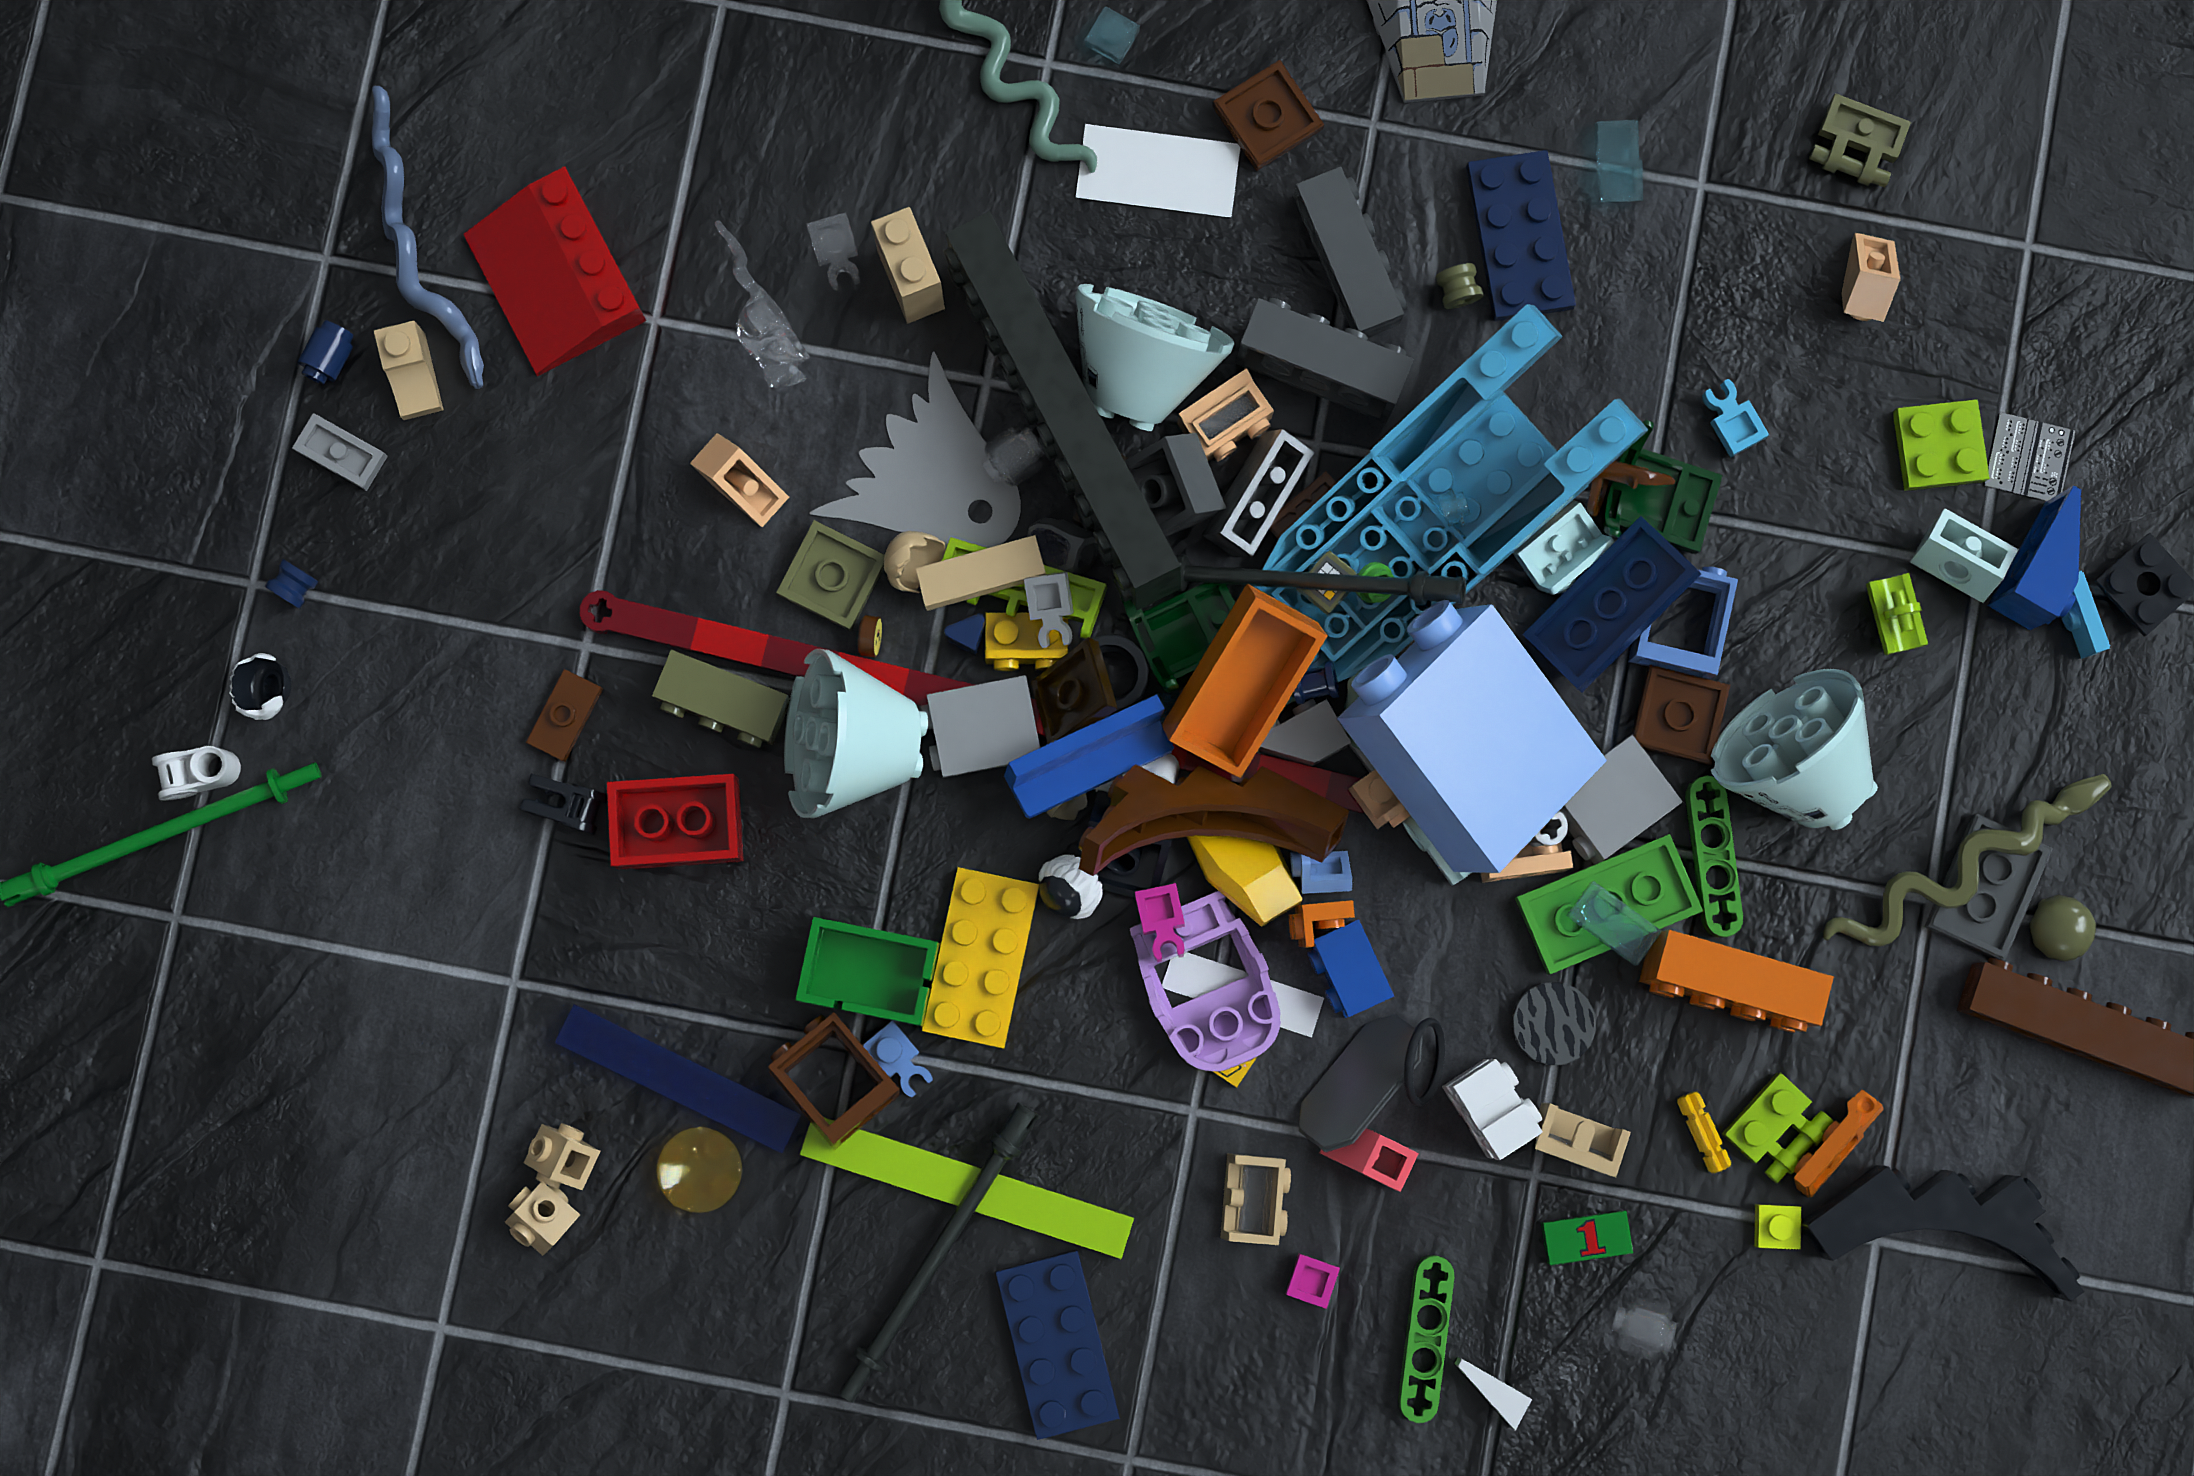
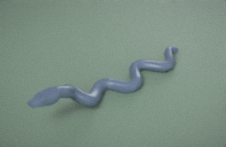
M374 85L372 87L374 99L372 146L376 159L384 168L381 206L382 222L387 239L395 243L396 283L405 300L415 309L437 317L449 333L460 343L459 359L470 385L475 389H480L483 387L482 373L484 364L475 333L462 312L450 300L425 290L419 283L415 235L412 229L403 223L402 217L404 190L403 162L400 154L390 145L389 96L387 91L381 86Z

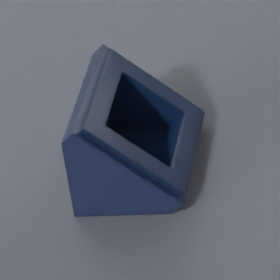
M979 613L945 627L944 632L947 641L976 656L986 627L983 614L980 615Z

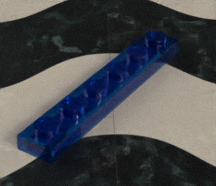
M575 1004L555 1043L781 1153H784L802 1114Z

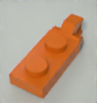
M1861 1090L1847 1102L1848 1115L1841 1123L1835 1121L1826 1129L1822 1135V1142L1824 1143L1814 1155L1808 1152L1797 1163L1794 1169L1796 1173L1794 1177L1795 1185L1808 1198H1812L1861 1141L1866 1129L1884 1110L1883 1105L1866 1091Z

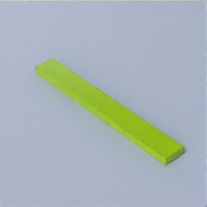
M823 1117L829 1125L834 1122V1120ZM811 1122L800 1153L802 1156L956 1206L960 1204L982 1169L859 1129L834 1150ZM1001 1174L997 1175L975 1212L1122 1259L1134 1221V1217Z

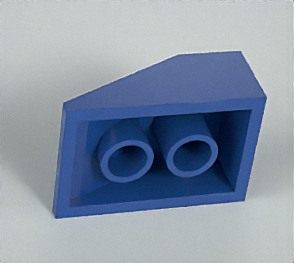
M2072 486L2044 503L2017 551L2004 579L1998 585L1987 605L2029 630L2045 623L2049 624L2058 617L2063 618L2075 602L2076 596L2072 595V592L2079 580L2081 489Z

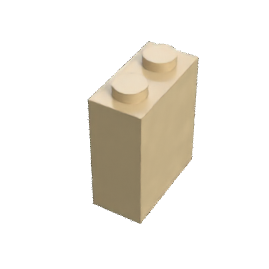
M907 207L871 221L878 254L907 324L944 310L941 281L911 208Z

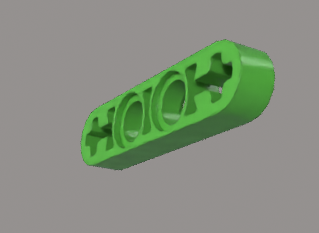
M1704 776L1689 784L1685 800L1698 899L1703 909L1700 912L1701 921L1708 934L1724 938L1734 935L1740 930L1743 924V911L1727 792L1715 777ZM1703 784H1706L1708 791H1715L1716 798L1709 801L1710 813L1719 811L1720 818L1710 817L1701 821L1698 820V814L1706 813L1705 801L1697 800L1696 792L1703 790ZM1706 825H1714L1721 831L1722 841L1716 848L1705 846L1701 840V831ZM1712 866H1719L1727 873V883L1722 889H1714L1707 883L1706 873ZM1729 893L1730 900L1722 901V908L1724 914H1731L1732 922L1727 923L1725 930H1722L1721 925L1713 923L1712 920L1713 915L1719 914L1718 901L1709 903V896L1718 897Z
M1427 1255L1421 1258L1416 1264L1413 1276L1398 1406L1402 1414L1415 1423H1425L1431 1420L1439 1407L1454 1286V1269L1445 1258L1437 1255ZM1436 1262L1438 1263L1439 1270L1445 1272L1444 1280H1437L1435 1286L1436 1294L1444 1293L1442 1302L1431 1297L1419 1298L1420 1290L1428 1293L1430 1290V1280L1423 1277L1424 1269H1431L1433 1263ZM1425 1305L1436 1306L1440 1312V1322L1432 1329L1422 1328L1417 1321L1418 1312ZM1420 1348H1429L1435 1355L1434 1366L1426 1372L1417 1371L1412 1364V1356ZM1410 1375L1421 1380L1433 1379L1432 1387L1423 1384L1422 1395L1429 1401V1406L1421 1407L1420 1414H1414V1408L1407 1404L1408 1398H1415L1418 1386L1415 1382L1409 1383Z

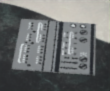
M2000 412L1988 466L1990 479L1985 482L1984 486L2045 501L2062 493L2075 430Z

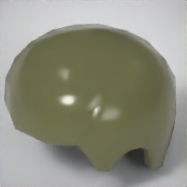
M2058 894L2041 900L2038 903V908L2032 920L2029 922L2034 946L2051 959L2064 962L2076 960L2077 957H2082L2088 951L2095 939L2096 923L2091 911L2073 897Z

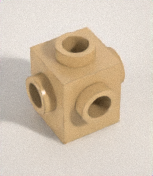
M563 1123L560 1124L558 1129L541 1124L536 1137L530 1143L524 1164L538 1172L536 1179L540 1182L543 1181L549 1186L559 1188L562 1183L583 1190L600 1154V1150L582 1140L584 1133L576 1128Z
M541 1181L533 1191L525 1186L508 1206L514 1212L505 1223L511 1227L510 1233L519 1243L527 1247L531 1245L543 1256L554 1246L580 1214L568 1204L567 1196L559 1188L547 1186Z

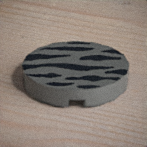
M1561 982L1542 983L1528 989L1516 1002L1511 1016V1026L1518 1048L1531 1060L1544 1065H1565L1580 1058L1591 1046L1596 1032L1595 1013L1589 1000L1577 988Z

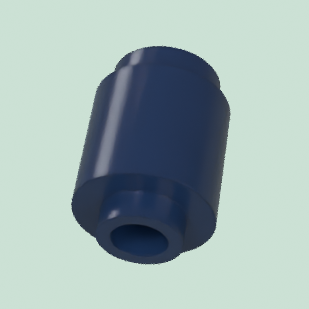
M324 320L320 328L315 327L297 361L299 365L304 367L301 374L322 385L325 384L326 380L335 382L353 348L350 343L354 335L341 326Z

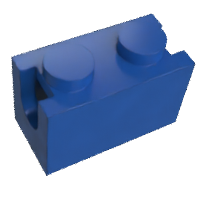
M1359 920L1314 940L1313 950L1307 952V955L1316 974L1324 973L1330 988L1325 990V994L1334 1013L1341 1011L1344 1018L1350 1017L1394 997Z

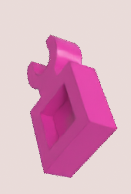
M1176 883L1135 892L1143 934L1156 933L1157 936L1152 946L1155 960L1162 962L1160 950L1166 943L1175 945L1178 957H1184L1185 947L1183 940L1173 930L1185 927Z

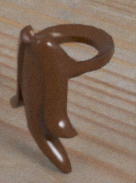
M1614 461L1591 481L1587 513L1592 517L1600 513L1610 480L1627 484L1633 489L1637 488L1638 484L1674 485L1675 480L1667 474L1650 471L1646 467Z

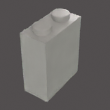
M1026 675L928 694V704L921 705L922 711H925L928 716L927 730L934 729L936 745L929 746L934 771L942 770L944 778L1007 766L1009 762L1040 748Z
M1633 735L1603 755L1607 761L1559 810L1566 818L1568 830L1575 838L1572 841L1575 849L1585 860L1590 859L1594 865L1607 859L1683 802Z

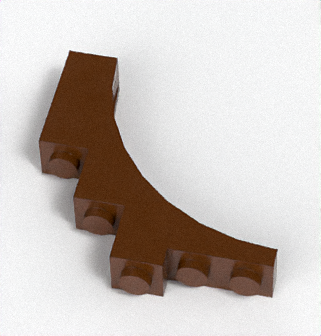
M1135 764L1123 777L1118 775L1114 779L1108 791V798L1111 799L1110 806L1105 811L1100 823L1095 828L1092 826L1088 827L1079 842V849L1082 850L1078 869L1094 876L1112 860L1138 847L1165 839L1195 835L1231 836L1258 840L1293 850L1322 863L1341 841L1350 810L1263 766L1251 778L1245 777L1240 785H1237L1198 765L1187 778L1182 776L1175 785Z

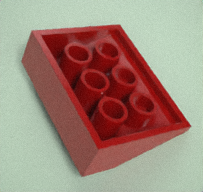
M565 166L527 185L463 234L537 376L647 321Z

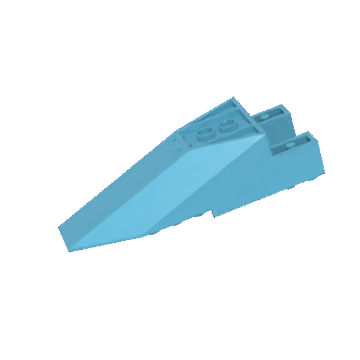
M1527 304L1280 536L1262 570L1310 572L1327 551H1331L1357 573L1371 562H1380L1389 567L1394 578L1410 579L1418 571H1427L1429 576L1465 577L1467 594L1584 491L1592 480L1644 435L1648 429L1621 399H1614L1558 451L1503 392L1563 337L1534 305ZM1253 586L1320 624L1328 637L1308 669L1322 667L1326 661L1332 660L1338 682L1354 676L1358 671L1380 657L1389 654L1395 657L1413 641V638L1407 632L1409 624L1422 611L1437 603L1436 601H1427L1425 605H1417L1408 595L1393 594L1383 602L1367 603L1361 600L1356 592H1350L1327 616L1298 592L1296 588ZM1294 693L1291 695L1286 705L1296 701Z

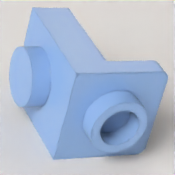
M1333 851L1322 863L1298 852L1290 853L1292 877L1300 878L1302 894L1352 891V874L1348 851Z

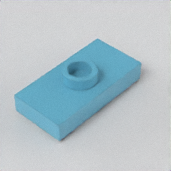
M2079 571V580L2072 592V595L2076 596L2075 602L2070 611L2062 618V621L2067 630L2072 631L2081 659L2110 649V644L2084 572Z

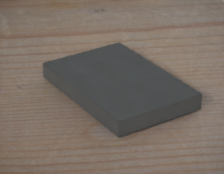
M1976 813L1971 816L1961 842L1967 835L1977 830L2016 831ZM2041 844L2037 851L2026 856L2010 855L1992 850L1982 851L1978 857L1979 885L1973 898L1969 903L1958 908L1947 909L1934 904L1924 927L1991 958L2005 961L2053 848ZM1959 847L1942 884L1945 888H1952L1957 882Z

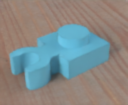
M1727 379L1720 385L1725 392L1724 400L1715 398L1711 389L1706 390L1702 394V399L1709 409L1717 411L1719 414L1710 424L1731 458L1766 439L1769 433L1749 400L1738 405L1735 400L1737 396L1736 387L1731 380Z

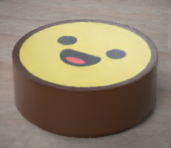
M865 615L859 627L858 652L861 656L876 658L881 645L882 619L880 616Z

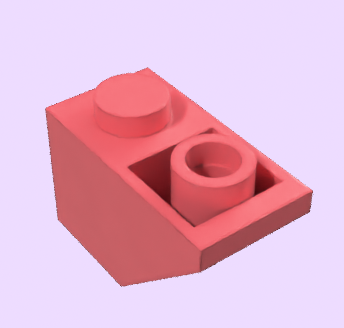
M1367 1128L1354 1144L1329 1152H1324L1322 1149L1319 1151L1320 1154L1401 1192L1419 1154Z

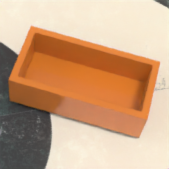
M1246 584L1164 720L1162 727L1168 740L1241 778L1328 635L1317 621L1257 588Z
M1665 930L1651 934L1639 982L1649 984V992L1656 995L1674 998V996L1683 997L1684 994L1691 996L1689 1003L1711 1010H1714V1008L1724 1009V1006L1731 1008V1016L1748 1021H1755V1019L1765 1021V1018L1771 1019L1770 1027L1795 1033V1031L1806 1032L1807 1027L1822 1026L1834 976L1673 930Z

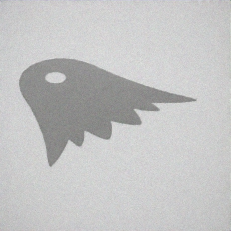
M933 352L929 367V403L917 394L912 395L913 410L918 422L915 423L897 415L887 414L886 426L894 449L871 447L859 451L862 461L874 474L875 478L848 480L846 485L859 493V495L830 502L816 508L810 514L859 521L901 533L906 531L923 532L943 541L946 548L950 537L990 548L1001 545L1012 535L1020 517L1021 500L1013 477L969 419L954 394L935 352ZM985 500L991 505L992 516L987 522L979 524L970 519L968 508L972 502Z

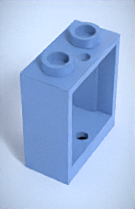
M1703 567L1702 571L1699 570L1701 575L1689 586L1690 588L1716 594L1703 655L1648 642L1650 625L1632 643L1628 662L1644 666L1654 665L1709 680L1717 676L1738 579L1727 577V571L1723 569Z

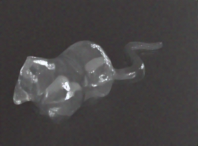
M717 220L715 226L719 234L727 241L734 255L733 274L739 284L750 293V298L742 309L737 322V334L741 344L760 363L769 387H787L805 381L806 376L797 366L810 358L807 351L794 334L789 321L779 306L750 276L746 268L748 263L747 256L742 246L724 227L722 222Z

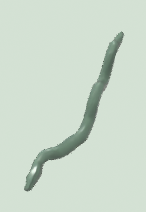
M940 0V15L948 27L963 33L982 36L991 42V47L980 71L982 90L988 97L1000 103H1011L1026 99H1034L1039 102V111L1034 119L1029 135L1032 151L1041 159L1051 162L1082 160L1086 163L1089 172L1094 173L1097 167V155L1092 149L1080 144L1058 145L1050 142L1048 138L1058 116L1060 99L1054 88L1039 80L1010 84L1000 80V72L1011 46L1010 34L1006 27L990 17L965 10L962 6V0Z

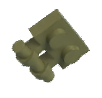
M1835 93L1830 100L1818 133L1819 136L1833 140L1831 147L1827 149L1815 144L1810 153L1809 160L1822 164V169L1835 173L1838 170L1857 177L1856 182L1866 186L1873 183L1885 188L1890 179L1891 172L1878 168L1879 161L1883 159L1894 163L1898 159L1911 122ZM1846 146L1867 153L1864 162L1843 155Z

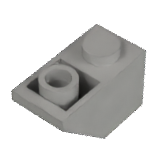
M1313 698L1292 710L1295 717L1280 724L1277 718L1257 752L1303 765L1314 766L1347 748L1351 741L1337 720L1327 699L1316 704Z

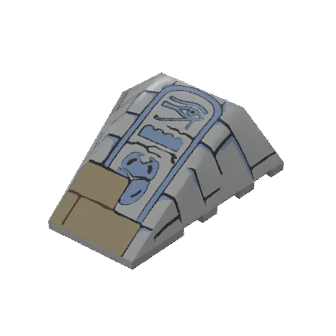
M1367 0L1373 16L1377 34L1381 36L1386 50L1385 55L1404 103L1484 95L1497 0Z

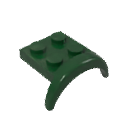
M1644 420L1642 423L1648 431L1620 455L1618 462L1646 467L1650 471L1667 474L1673 477L1675 484H1638L1637 488L1633 489L1627 484L1610 481L1602 512L1603 530L1607 535L1619 538L1621 535L1620 530L1626 531L1642 516L1673 547L1696 555L1701 550L1723 475L1643 449L1654 427L1653 422Z
M1203 583L1145 612L1142 609L1136 610L1132 600L1124 602L1122 599L1126 613L1149 665L1166 693L1179 689V685L1189 681L1235 604L1226 584Z

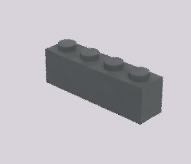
M1338 167L1297 183L1293 198L1348 327L1358 330L1369 337L1400 325L1404 316L1403 310L1407 309L1406 301L1401 289L1398 286L1394 288L1388 276V273L1391 272V267L1383 250L1377 251L1372 237L1375 236V229L1371 218L1367 213H1361L1356 202L1360 197L1354 179L1351 176L1346 178L1342 167Z

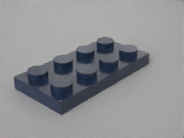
M1548 150L1468 162L1466 170L1494 322L1512 319L1527 304L1534 305L1542 314L1573 310L1576 302Z
M1640 516L1523 635L1582 693L1701 573Z
M1078 1250L996 1271L1037 1440L1120 1419Z

